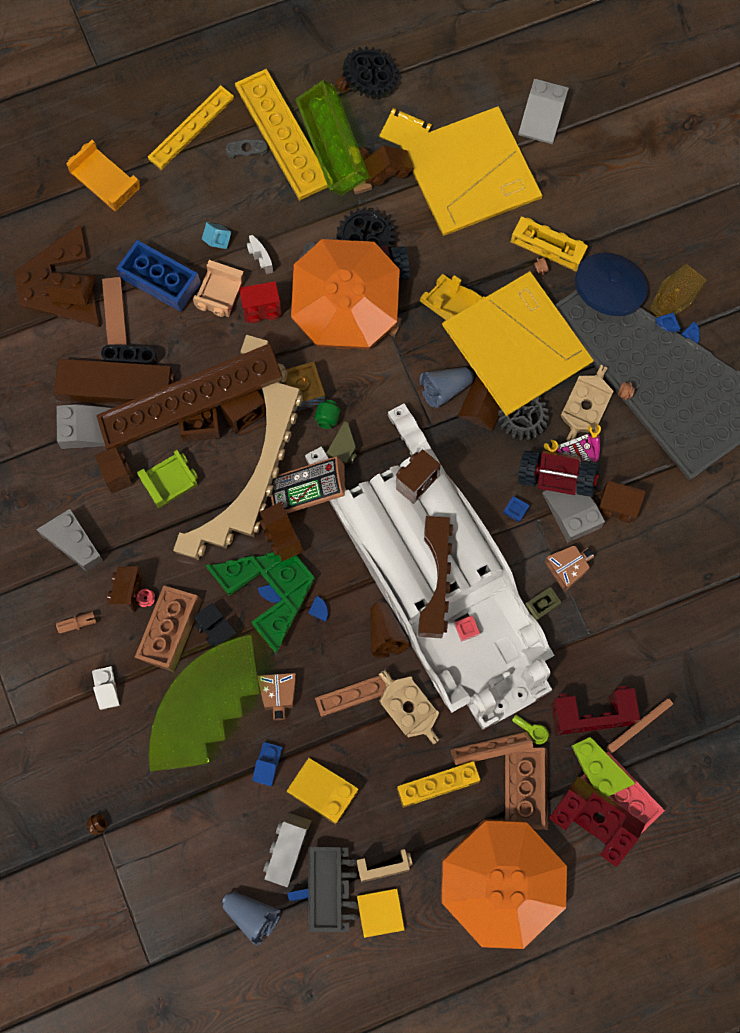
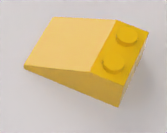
M308 758L286 792L337 825L358 793V788Z

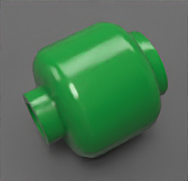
M326 400V402L318 404L314 420L319 427L331 429V427L337 425L341 409L336 405L335 401Z

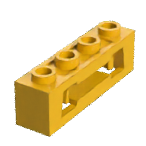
M522 216L511 238V243L574 271H577L588 248L580 240L571 239L564 233L553 231L546 225H540L535 223L534 220Z
M473 761L397 786V791L402 807L405 808L480 782V778Z

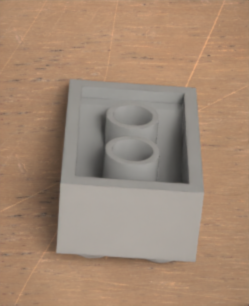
M534 79L518 135L553 144L569 88Z
M85 405L57 406V442L60 448L105 446L96 415L112 408Z
M548 490L542 492L567 543L602 528L605 523L597 505L589 496L578 495L577 493L576 495Z

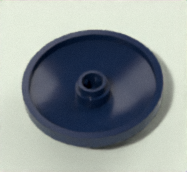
M597 253L590 255L581 262L575 274L576 290L582 300L594 310L606 315L625 316L632 314L641 307L647 296V282L641 270L628 259L616 254Z

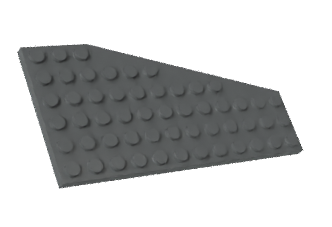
M577 290L555 304L557 310L594 360L593 364L599 370L600 365H603V369L604 367L608 368L604 377L618 393L623 382L632 383V387L635 388L634 394L631 398L623 401L689 481L740 445L739 370L736 371L714 357L711 352L691 339H686L677 332H669L662 329L656 323V317L641 307L634 313L625 316L606 315L588 306L579 296Z

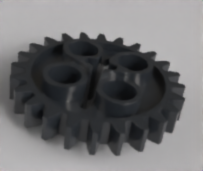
M367 46L364 50L359 47L358 51L353 49L352 53H348L347 58H345L342 76L346 77L345 82H350L349 88H355L354 93L360 91V96L366 94L368 99L370 95L374 99H376L377 95L383 98L384 94L388 96L390 92H393L398 83L399 69L395 68L397 64L391 63L393 58H387L388 53L381 54V49L376 52L374 47L371 50Z
M364 207L363 212L357 208L356 214L350 211V217L344 215V221L340 220L341 227H337L338 234H336V239L363 241L367 223L371 222L366 241L375 242L378 246L388 245V250L391 251L392 245L395 244V239L393 238H395L396 233L393 232L394 225H391V219L386 220V214L380 216L381 210L374 213V209L371 208L370 212H368L366 207ZM361 224V225H363V226L359 228V227H356L355 225ZM374 228H379V229H381V230H380V231H374L373 229H374Z

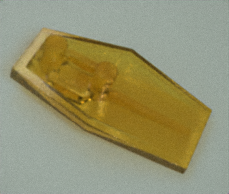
M685 264L663 280L649 310L658 317L673 312L674 315H677L692 304L705 284L706 279Z

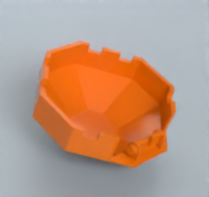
M321 239L294 264L292 321L317 348L370 350L397 326L400 269L375 242Z
M483 819L470 834L465 836L451 852L442 858L441 902L481 947L524 949L566 909L567 865L526 821Z

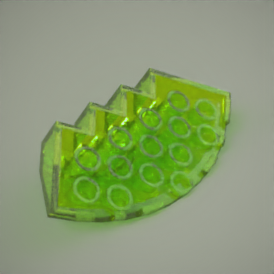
M252 635L229 640L206 651L191 662L173 681L159 705L152 725L149 743L150 772L202 765L210 762L207 743L226 740L224 720L243 717L242 696L260 694Z

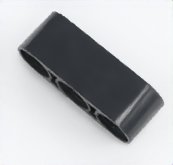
M110 344L104 346L101 350L104 362L157 365V357L151 347ZM109 354H115L114 357L107 358ZM127 355H134L131 359H125ZM146 356H152L150 360H144Z

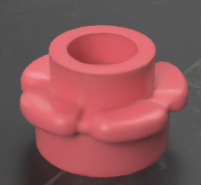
M147 588L141 589L136 595V601L139 602L138 604L141 607L151 606L155 601L154 592Z

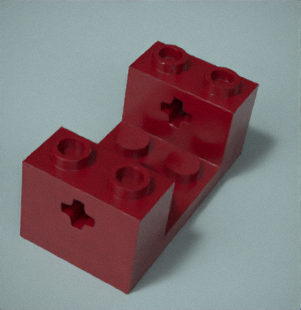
M628 686L617 687V690H614L609 696L611 712L602 713L601 716L593 718V715H585L579 719L576 698L568 693L557 695L558 698H555L551 703L556 736L634 726L640 721L635 688L629 689Z
M578 776L549 817L550 820L565 831L574 821L602 841L605 845L600 856L615 867L621 863L638 841L645 826L642 821ZM595 813H602L605 819L600 820L596 818Z

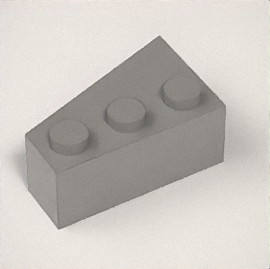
M70 509L36 529L42 537L61 550L85 571H89L103 562Z
M289 813L283 823L279 822L276 834H279L277 842L273 841L269 853H272L270 861H266L263 872H266L265 880L285 887L289 886L312 820Z

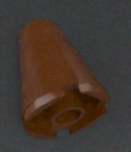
M383 601L375 602L370 608L371 652L377 658H387L389 653L395 652V655H398L409 648V640L389 604Z

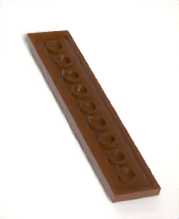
M268 343L97 414L106 449L125 445L283 380L272 345Z

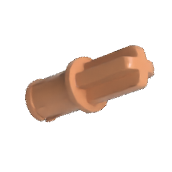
M93 611L77 617L73 615V618L57 622L56 628L59 633L74 629L80 630V627L95 624L96 619Z

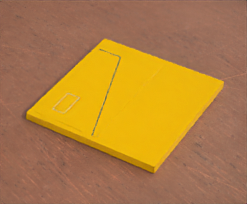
M499 106L400 143L401 149L407 150L414 167L412 172L443 236L542 199L543 195Z
M530 271L442 323L447 333L506 416L594 362Z

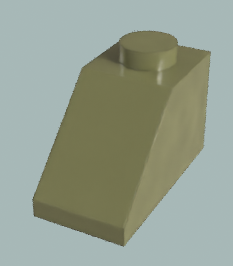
M344 421L326 455L328 458L338 456L344 463V468L347 469L349 464L352 465L357 454H355L356 447L349 425Z
M549 587L525 604L537 620L561 604V601L553 589Z

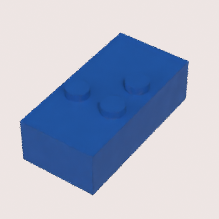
M136 240L116 268L121 279L180 312L201 284L198 273Z

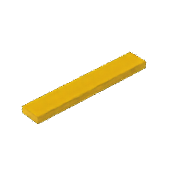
M220 85L148 156V160L162 170L234 100V95Z

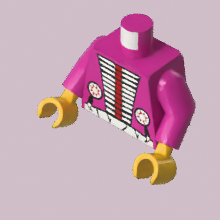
M596 423V430L592 431L591 425H588L587 430L591 433V436L586 434L561 445L551 440L552 447L550 448L545 443L544 448L550 452L581 457L580 466L583 460L597 462L600 454V438L598 434L601 431V427Z

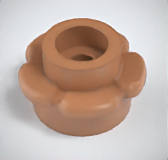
M544 257L541 259L537 258L538 262L534 263L537 272H542L545 275L544 273L549 271Z
M623 382L620 386L618 396L622 397L623 400L633 396L635 388L632 387V383Z

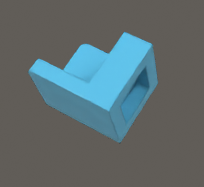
M206 222L202 240L212 247L227 249L231 231L223 225Z

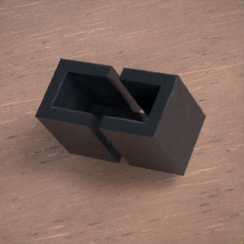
M213 602L194 616L196 621L194 623L195 627L200 633L205 632L208 636L206 641L212 648L216 646L220 650L237 637L234 629L226 619L224 620L223 615Z

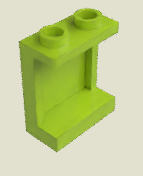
M177 450L174 451L173 456L146 472L144 469L137 472L158 509L198 486L196 481L198 479L197 474L193 468L189 470L186 465L189 463L183 453L179 454Z

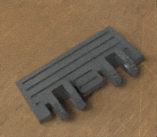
M308 848V932H349V923H341V920H357V915L355 914L341 915V907H357V902H341V899L349 898V881H341V878H357V873L354 872L341 873V865H357V860H341V857H348V848Z

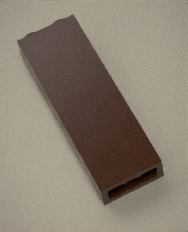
M58 359L54 396L57 401L121 405L174 383L175 373H172L170 366Z

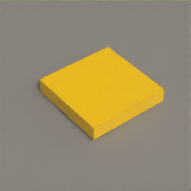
M397 889L357 896L364 938L404 931Z

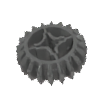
M541 396L527 404L530 405L529 407L523 406L516 410V414L511 419L509 415L506 416L502 409L498 411V415L501 416L498 421L503 423L501 425L502 429L507 428L506 435L513 433L512 438L515 439L516 435H518L521 441L523 436L530 440L531 435L536 438L538 433H543V428L547 427L546 421L549 420V416L546 415L549 410L544 408L546 406L545 402L540 403ZM537 412L538 422L533 425L531 417Z

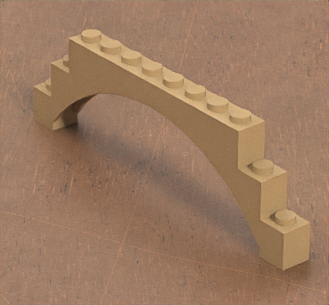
M246 335L240 353H247L269 342ZM278 363L283 380L262 388L266 404L267 426L262 454L254 474L237 499L225 511L195 530L185 534L179 532L173 550L177 554L199 560L200 556L204 555L206 549L205 542L227 549L228 544L230 545L233 540L232 531L252 537L255 536V533L259 532L261 527L259 522L261 518L260 511L267 509L266 500L272 494V482L278 476V464L284 458V446L291 437V431L289 430L291 424L294 425L296 422L297 414L295 412L297 406L300 407L303 400L302 393L298 388L282 384L287 378V372L283 364Z

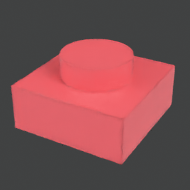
M473 616L454 622L461 642L480 635Z

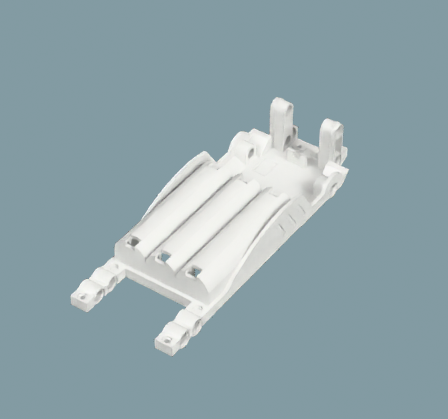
M402 404L389 411L388 417L392 424H395L402 441L404 440L409 448L411 456L423 449L438 461L406 405ZM322 447L305 455L308 465L329 459ZM409 457L400 467H390L388 471L374 476L370 482L359 483V486L350 491L345 488V496L330 500V503L445 705L451 712H454L467 704L476 721L484 730L538 701L541 697L552 691L547 682L550 670L545 661L555 655L549 647L540 625L522 602L512 572L499 548L470 503L446 474L443 467L440 465V476L414 504L396 490V473L401 467H406L410 463ZM426 516L449 517L450 524H453V535L449 536V543H452V553L448 555L447 561L451 562V572L447 574L446 581L450 582V585L455 583V588L453 592L446 594L445 601H449L448 613L444 615V620L448 621L447 633H443L442 639L418 637L420 612L428 605L437 585L435 560L430 548L424 542ZM486 566L484 575L480 577L477 570ZM422 600L423 608L418 610L415 604ZM468 613L469 616H473L480 635L461 642L454 622L459 617Z

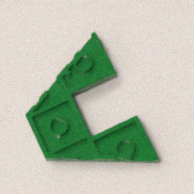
M273 552L259 557H244L237 561L228 560L226 563L207 564V570L228 596L261 574L281 598L280 602L251 622L274 653H277L314 582V576L296 555L282 561L280 556H275Z

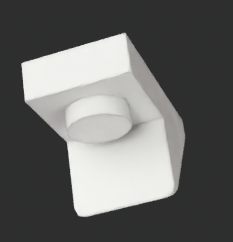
M110 666L93 670L92 674L95 685L93 689L99 709L103 710L120 706L113 668Z

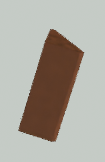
M476 374L458 417L493 431L499 417L498 411L501 408Z

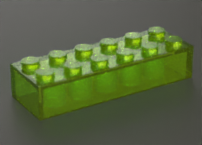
M324 80L320 81L295 100L329 190L342 196L370 178L335 86Z

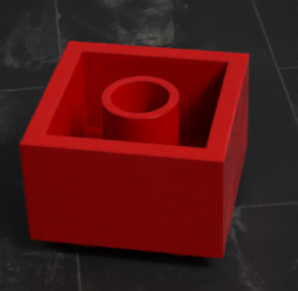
M276 281L239 288L245 323H257L260 320H275L281 317Z

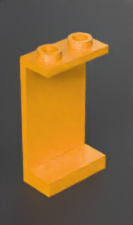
M93 140L84 144L81 150L76 155L70 157L66 163L69 172L115 212L141 188L139 180L134 175L129 177L97 149Z

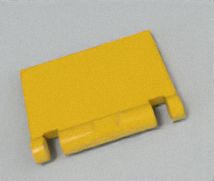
M393 108L379 137L400 146V143L428 133L432 124L428 123L425 129L423 128L425 121L402 111L399 112L398 117L394 116L397 109Z

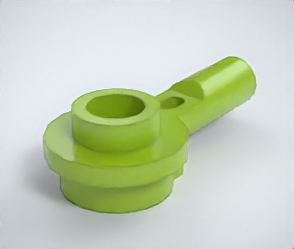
M518 715L514 716L512 721L529 732L533 743L541 745L547 741L549 732L545 726L531 725Z

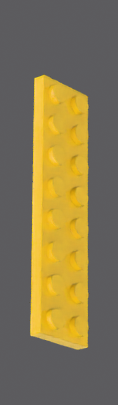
M262 70L236 82L235 87L298 200L300 201L330 187L331 181L268 70Z

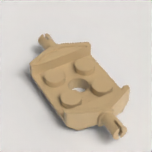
M600 365L595 376L578 377L561 414L563 421L570 427V433L566 440L569 441L571 436V440H574L579 432H589L587 430L588 425H591L592 431L596 430V423L599 424L613 393V390L603 380L608 369L607 367L603 369V365ZM588 401L592 407L589 410H585L582 408L581 403Z
M386 670L382 671L379 676L386 683V688L379 702L408 738L424 734L433 744L436 741L438 742L440 739L432 731V727L439 712L414 683L413 678L407 677L394 680ZM406 701L413 704V710L410 713H406L403 710V704Z

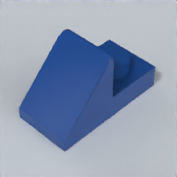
M263 742L259 758L256 761L253 782L272 787L283 747Z

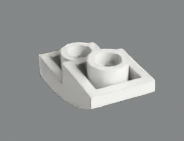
M250 235V243H247L249 254H253L254 260L259 259L261 269L265 268L266 274L273 273L272 262L267 251L253 235Z

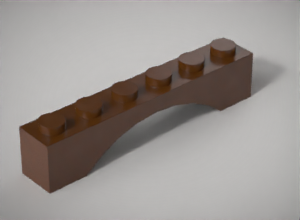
M426 516L424 542L430 548L435 560L437 585L428 605L420 612L418 637L442 639L443 633H447L448 621L444 620V615L448 613L449 601H445L446 594H449L450 582H447L446 579L447 574L451 572V562L447 561L448 555L452 553V543H449V536L453 535V524H450L449 517Z

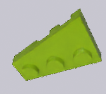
M591 737L571 746L590 785L606 797L636 784Z

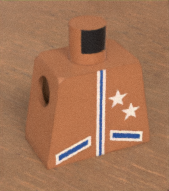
M571 546L549 555L544 562L565 592L588 572L590 567L587 561L594 558V555L589 548L579 552L576 546Z
M295 673L258 676L265 710H273V720H284L285 709L293 708L296 685Z

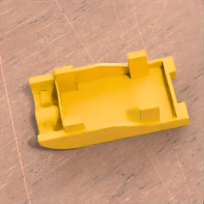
M442 274L437 279L435 288L430 293L425 292L420 297V302L447 320L485 297H481L473 290L461 286L462 280L455 275L451 280Z

